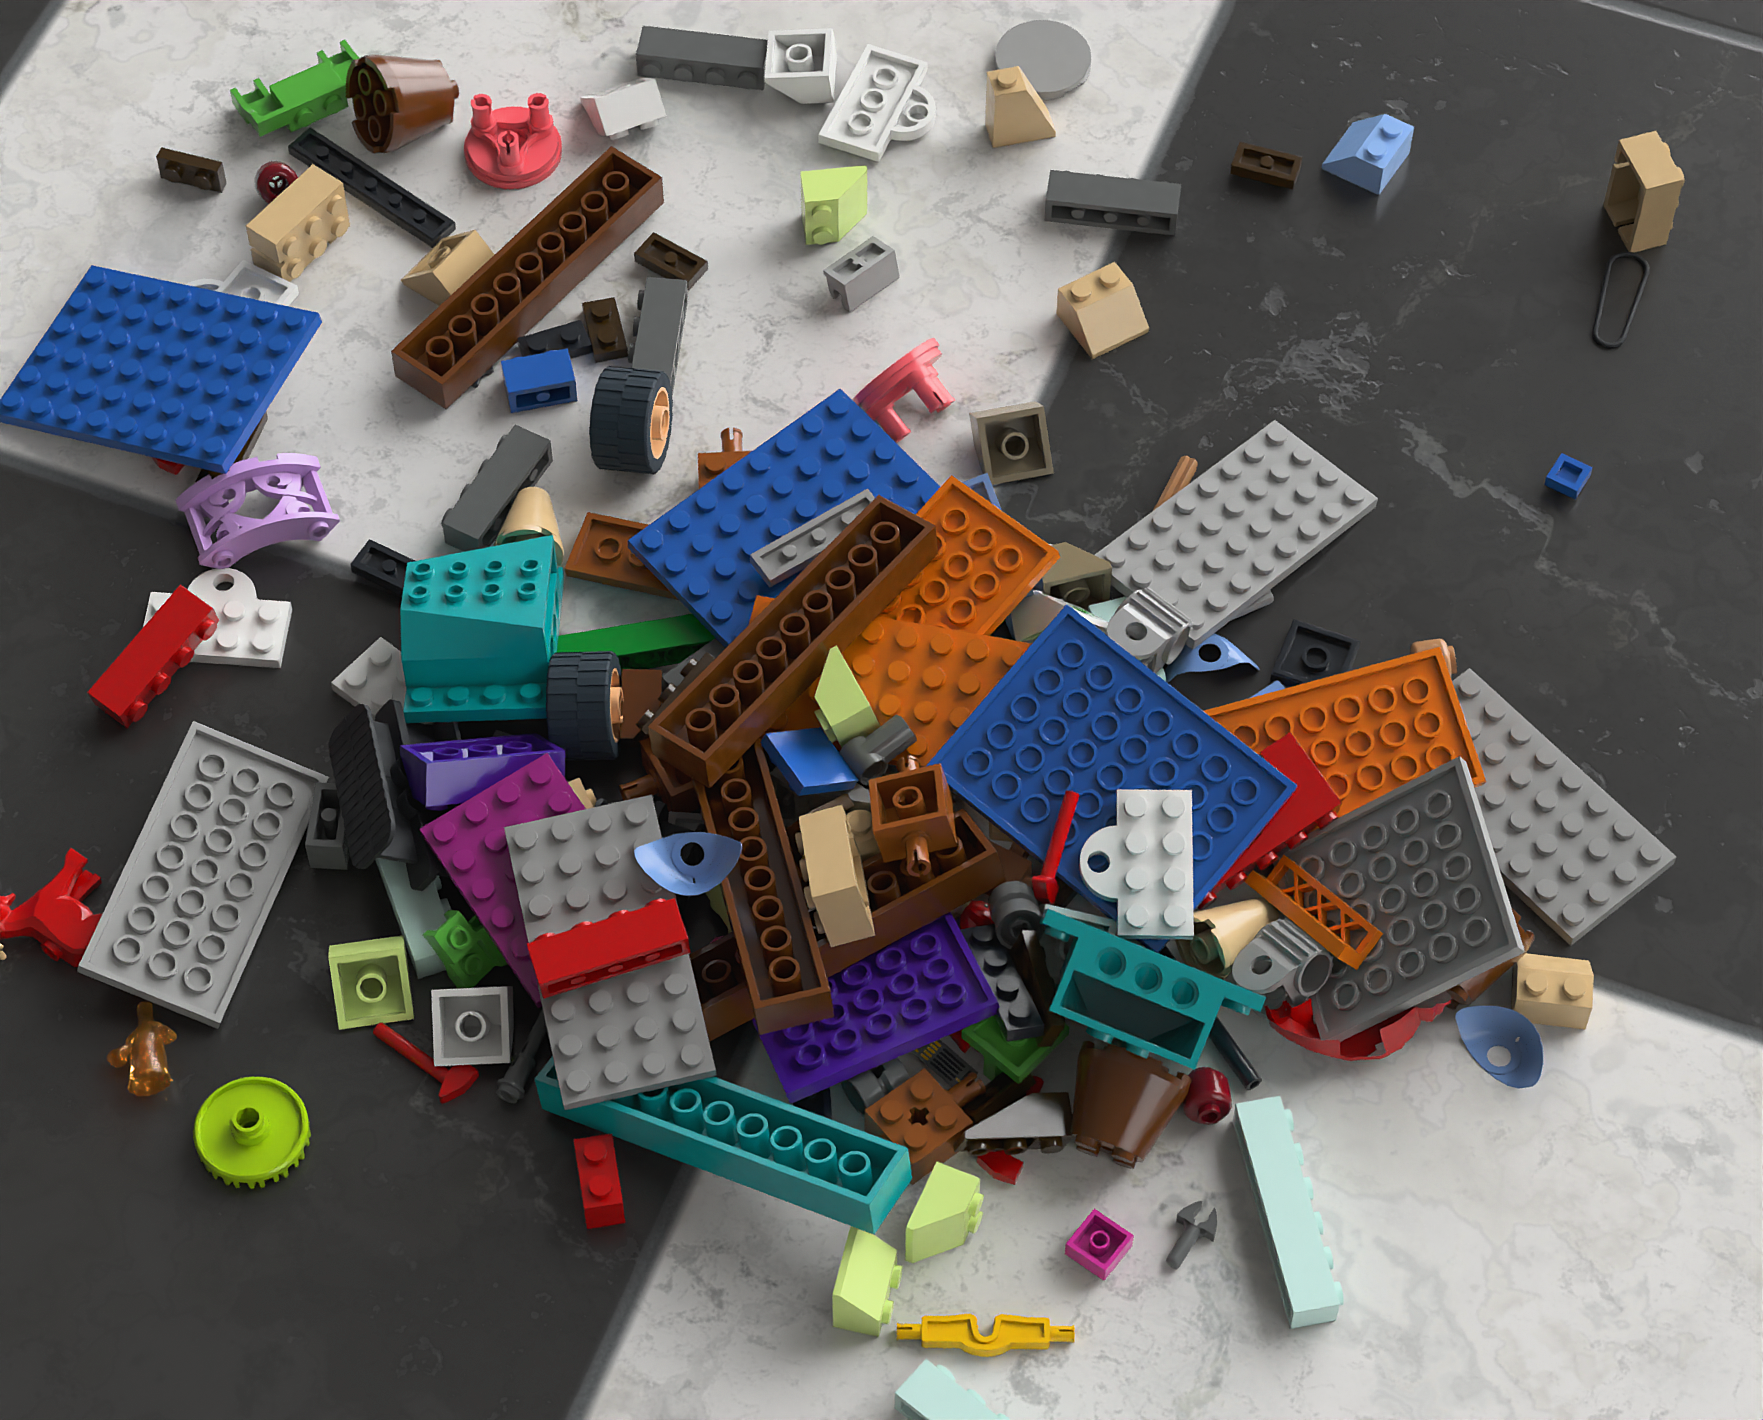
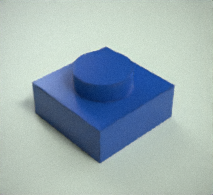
M1561 453L1546 476L1544 485L1576 499L1591 476L1592 467Z

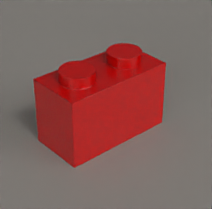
M612 1133L574 1139L587 1229L625 1223Z

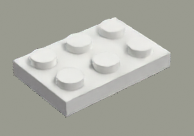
M380 637L331 682L333 691L353 706L358 704L369 706L373 721H375V716L379 709L390 699L400 701L403 708L406 684L401 651ZM425 722L423 724L433 725L435 722Z

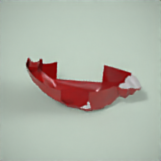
M1444 991L1341 1042L1340 1040L1320 1039L1317 1024H1314L1311 998L1293 1008L1287 1001H1283L1282 1005L1277 1009H1270L1268 1005L1264 1006L1270 1026L1286 1039L1322 1055L1347 1061L1382 1059L1402 1049L1405 1043L1413 1037L1421 1021L1432 1022L1436 1015L1442 1013L1445 1005L1450 1004L1452 997Z

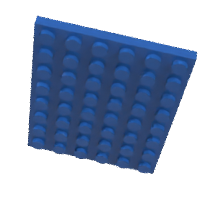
M91 265L0 399V422L227 474L318 330L322 320L318 312Z
M840 388L628 540V548L726 648L749 625L756 595L776 598L804 570L796 572L769 588L750 563V554L866 489H869L875 498L880 495L916 515L941 486Z
M1068 604L1064 606L926 765L930 766L941 763L949 789L1041 864H1044L1065 791L1069 790L1078 793L1079 799L1056 876L1116 923L1117 902L1103 900L1086 887L1080 875L1079 860L1082 848L1092 834L1102 828L1116 826L1117 789L1192 790L1194 912L1298 787L1293 781ZM1093 855L1087 861L1089 868L1097 873L1104 872L1109 867L1108 860L1102 855ZM1136 939L1144 947L1156 953H1160L1170 941V939Z

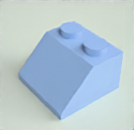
M1387 114L1353 122L1323 162L1321 169L1380 195L1410 153L1414 127Z

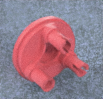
M477 94L471 99L473 117L471 119L470 131L464 143V155L469 170L477 179L496 188L521 189L538 184L555 171L562 157V142L560 134L554 126L553 118L549 114V99L545 94H532L527 101L529 108L512 106L493 111L490 96Z
M935 338L927 340L904 355L874 378L853 398V401L859 407H862L873 421H877L896 443L911 432L893 409L895 406L894 402L905 394L914 390L930 413H933L935 410L937 413H940L951 405L950 403L955 401L937 378L939 374L932 366L942 355L938 349L940 345Z

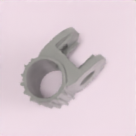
M1148 587L1147 589L1144 588L1134 592L1120 604L1108 623L1107 636L1136 659H1142L1140 662L1156 674L1165 663L1171 664L1178 657L1193 630L1192 626L1194 623L1192 622L1193 620Z
M1278 918L1277 921L1264 926L1254 939L1239 952L1234 960L1232 973L1238 986L1266 997L1261 1012L1255 1010L1253 1012L1260 1017L1267 1018L1264 1006L1268 1005L1270 1009H1277L1282 1005L1283 1001H1287L1293 1008L1302 1004L1309 996L1316 994L1325 985L1329 975H1331V969L1334 966L1332 963L1334 956L1293 921H1290L1288 918L1284 920ZM1281 985L1283 986L1285 992L1281 997L1276 999L1267 997V993L1276 990Z

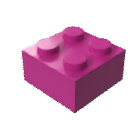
M1094 1208L1067 1241L1065 1255L1105 1281L1133 1246L1134 1235Z

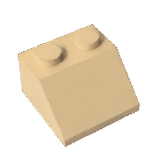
M476 230L442 238L401 279V282L440 306L495 254Z
M1115 262L1058 288L1056 314L1091 359L1149 332V326L1134 286Z
M1526 953L1513 965L1511 1009L1525 1016L1533 1024L1586 1029L1593 1007L1594 975L1590 962L1588 960Z

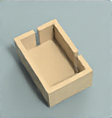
M1656 131L1621 139L1618 143L1614 159L1616 164H1613L1603 205L1615 227L1634 222V224L1619 227L1618 233L1629 252L1634 253L1667 244L1669 232L1673 227V217L1679 204L1678 199L1681 188L1684 185V174L1680 167H1676L1671 158L1668 145L1662 142Z
M313 164L246 225L249 245L252 246L250 250L253 264L289 282L299 277L305 267L325 252L327 242L331 244L338 237L343 236L350 226L343 182Z
M839 805L799 816L801 832L795 833V838L800 855L805 854V859L799 860L804 881H809L810 884L804 887V893L809 909L816 908L817 910L814 912V919L818 933H826L831 947L875 936L861 854L854 835L851 833V827L843 806Z

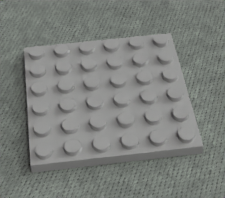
M1460 756L1343 815L1322 830L1318 828L1308 833L1307 836L1309 838L1295 849L1290 850L1287 846L1276 853L1278 859L1273 863L1274 867L1282 856L1286 855L1384 933L1357 970L1334 956L1332 959L1334 966L1331 969V975H1329L1327 982L1316 994L1309 996L1321 1040H1340L1341 1042L1525 952L1467 762ZM1290 868L1278 883L1280 889L1294 887V872ZM1317 890L1303 893L1304 908L1317 905ZM1341 910L1328 911L1327 927L1340 925ZM1364 928L1350 931L1351 946L1355 950L1368 934V931Z

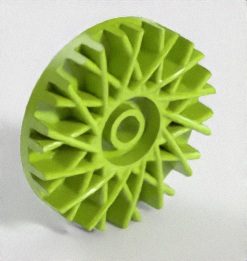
M245 1077L221 1086L204 1101L195 1118L193 1138L200 1161H203L206 1170L212 1172L215 1179L220 1176L225 1184L230 1185L233 1182L236 1188H240V1182L248 1183L249 1188L253 1189L256 1182L259 1183L261 1188H264V1180L270 1178L278 1182L279 1174L286 1178L289 1175L288 1168L292 1164L298 1167V1159H304L305 1157L303 1149L305 1145L309 1146L311 1132L306 1108L301 1098L293 1089L275 1079Z

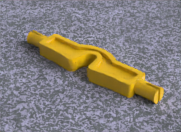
M973 1314L922 1316L921 1324L897 1323V1340H921L923 1348H960L971 1355L992 1357L1001 1355L1010 1349L1047 1350L1049 1349L1050 1341L1074 1343L1075 1326H1050L1049 1318L1021 1317L999 1314L994 1318L993 1333L985 1337L978 1332L977 1318Z

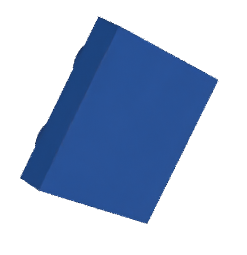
M821 727L766 733L760 742L768 753L770 761L778 767L788 781L790 789L798 796L853 789L859 781Z

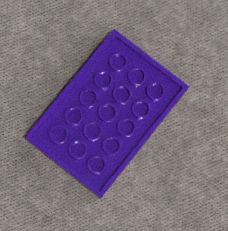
M948 912L828 977L827 980L834 1011L833 1018L761 1034L759 1037L789 1103L792 1104L994 1016L997 1013V1008H1000L955 919L951 912ZM753 1018V1019H752V1022H753V1024H754V1026H755V1028H756V1030H757V1033H758L756 1021H755V1018Z

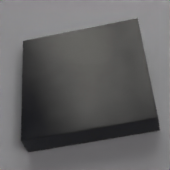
M1293 619L1271 672L1270 681L1275 682L1278 680L1284 686L1293 687L1348 672L1352 668L1361 641Z

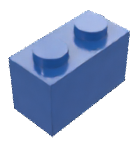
M568 349L551 350L541 354L514 357L501 361L503 382L511 413L578 401L576 380Z

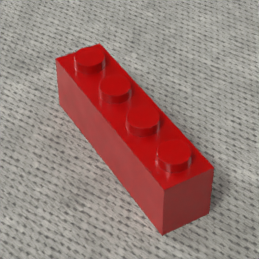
M180 584L87 692L94 705L125 728H128L133 721H139L146 713L148 704L155 695L162 694L168 688L171 677L179 667L183 668L191 661L197 646L203 640H208L215 633L219 619L214 609Z
M675 898L669 900L655 899L648 902L643 908L630 912L628 910L616 911L609 915L607 919L595 923L590 921L581 922L574 925L569 931L559 934L545 933L536 937L533 942L527 943L528 952L543 999L691 953L688 936Z

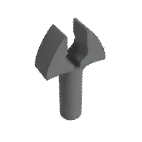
M1202 1201L1192 1203L1178 1212L1176 1222L1184 1225L1185 1230L1166 1258L1169 1266L1179 1268L1198 1238L1206 1237L1212 1242L1214 1241L1217 1229V1213L1215 1208L1210 1213L1208 1220L1200 1222L1197 1226L1195 1225V1217L1201 1210Z

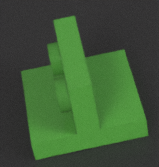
M991 1016L962 1030V1039L983 1055V1075L989 1080H993L1001 1072H1004L1019 1084L1069 1035L1070 1027L1065 1024L1063 1031H1061L1052 1047H1038L1035 1037L1006 1042L995 1017Z

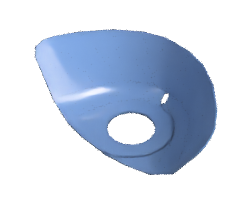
M1214 633L1193 650L1185 644L1178 657L1167 666L1164 672L1166 682L1168 683L1177 674L1189 671L1220 670L1238 663H1250L1256 669H1260L1230 641ZM1206 644L1216 645L1221 651V657L1215 662H1205L1199 656V649Z
M686 832L639 846L634 850V856L644 872L666 890L684 896L700 895L712 890L730 873L740 857L742 844L739 841L717 834ZM695 842L703 848L705 853L704 859L699 865L689 866L681 859V849L686 843Z
M1499 1006L1465 1007L1456 1012L1455 1019L1467 1050L1487 1073L1505 1085L1518 1089L1536 1085L1543 1069V1046L1538 1031L1525 1016L1512 1009ZM1493 1046H1503L1510 1052L1511 1061L1502 1067L1495 1066L1488 1060L1487 1052Z

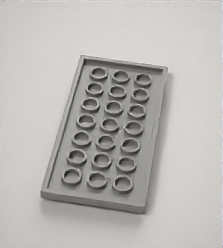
M1274 420L1097 552L1095 556L1110 562L1112 566L1111 585L1124 596L1129 597L1134 592L1149 587L1193 620V630L1186 642V645L1193 650L1376 507L1378 498Z
M1469 668L1452 682L1486 779V783L1483 786L1475 787V791L1503 882L1571 946L1675 863L1676 856Z
M193 721L79 963L77 972L218 1029L309 824L315 782L327 783L329 777Z
M652 795L504 827L529 943L545 933L559 934L571 930L574 925L581 922L590 921L595 923L607 919L609 915L616 911L628 910L630 912L643 908L648 902L655 899L669 900L675 898L676 900L675 893L661 887L649 877L634 856V850L637 847L662 839ZM689 954L544 999L538 984L565 1110L717 1076Z

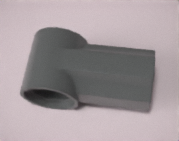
M896 714L866 738L858 736L849 740L841 749L840 755L863 785H869V779L882 777L887 769V763L915 743L917 738L903 718Z

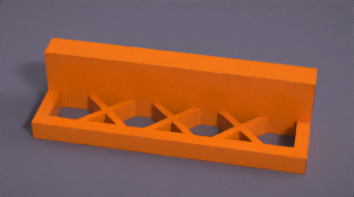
M1286 855L1282 856L1267 878L1252 870L1245 881L1247 885L1331 954L1356 970L1384 934ZM1290 868L1294 872V887L1280 889L1277 884ZM1317 890V905L1304 908L1303 893ZM1340 909L1341 924L1327 927V912ZM1364 928L1368 931V934L1355 950L1351 946L1350 931Z

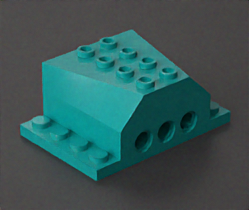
M553 535L407 563L400 608L401 661L406 684L403 713L406 723L547 718L546 685L548 665L551 656L557 652L565 578L563 567L557 566Z
M1045 909L1042 914L1040 924L1046 926L1044 934L1064 942H1068L1070 936L1074 937L1060 970L1061 980L1049 1011L1088 1026L1085 1032L1090 1036L1110 1044L1113 1037L1123 1040L1121 1047L1126 1048L1125 1050L1144 1058H1148L1149 1053L1152 1052L1195 1070L1220 1006L1248 1016L1251 1010L1261 1012L1266 999L1262 995L1051 909Z

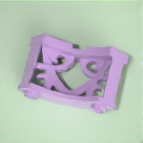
M281 453L277 454L275 460L259 462L257 457L233 463L227 474H221L213 479L210 475H207L186 489L175 501L179 511L185 512L200 554L198 556L199 564L224 569L229 568L247 554L271 544L289 540H323L340 520L337 514H333L317 471L321 466L318 458L305 454ZM303 486H304V488H305V490H306V493H305V492H301V488H302ZM258 490L267 497L279 499L280 502L263 520L237 515L235 512L242 506L247 492ZM306 504H310L314 512H310V508ZM208 516L211 520L206 525L203 517ZM218 528L216 533L217 542L213 544L210 536Z

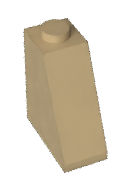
M1019 66L987 72L985 126L993 148L1056 137V131L1048 108Z

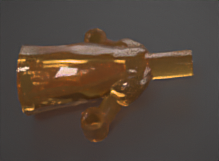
M141 1002L137 1005L138 1027L126 1038L124 1045L108 1053L107 1061L114 1067L119 1068L127 1063V1056L130 1054L127 1089L130 1093L137 1096H149L157 1094L170 1086L172 1079L168 1071L164 1044L167 1045L174 1042L177 1035L168 1026L163 1025L161 1022L153 1021L151 1003Z

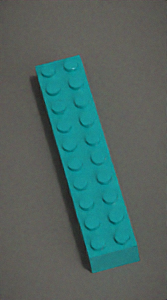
M553 1056L535 1078L541 1107L546 1111L604 1133H612V1136L875 1235L912 1180L907 1147L713 1076L568 1110L564 1109Z

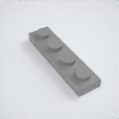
M869 489L860 492L750 554V563L769 588L807 567L875 497Z

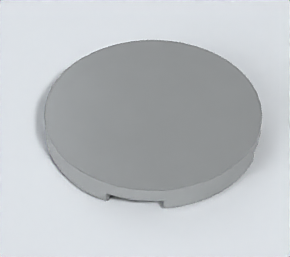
M1050 20L1028 21L1011 28L1001 37L995 51V68L999 70L1019 66L1041 100L1057 99L1063 97L1064 93L1071 91L1078 85L1084 84L1090 73L1091 50L1085 38L1066 24Z

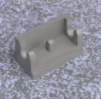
M874 236L823 270L832 298L835 299L840 294L843 307L849 312L900 278L895 250Z

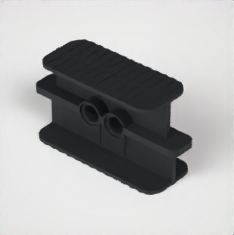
M390 699L376 713L375 721H373L369 706L358 704L335 727L328 743L329 756L332 762L331 766L342 810L344 828L346 829L348 847L350 848V857L356 868L366 869L377 858L404 862L410 886L413 890H425L437 876L441 877L445 890L451 892L458 890L422 837L420 828L460 804H449L448 809L439 811L426 809V806L412 797L400 755V745L461 740L457 721L435 722L433 725L406 723L401 702Z

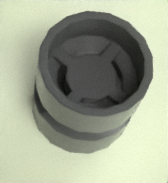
M1009 881L997 886L990 894L988 908L1000 943L1006 948L1011 949L1021 931L1036 930L1038 940L1040 941L1044 933V925L1040 924L1042 915L1032 888L1026 883L1019 881Z
M897 1057L841 1082V1085L852 1106L865 1118V1109L910 1079Z

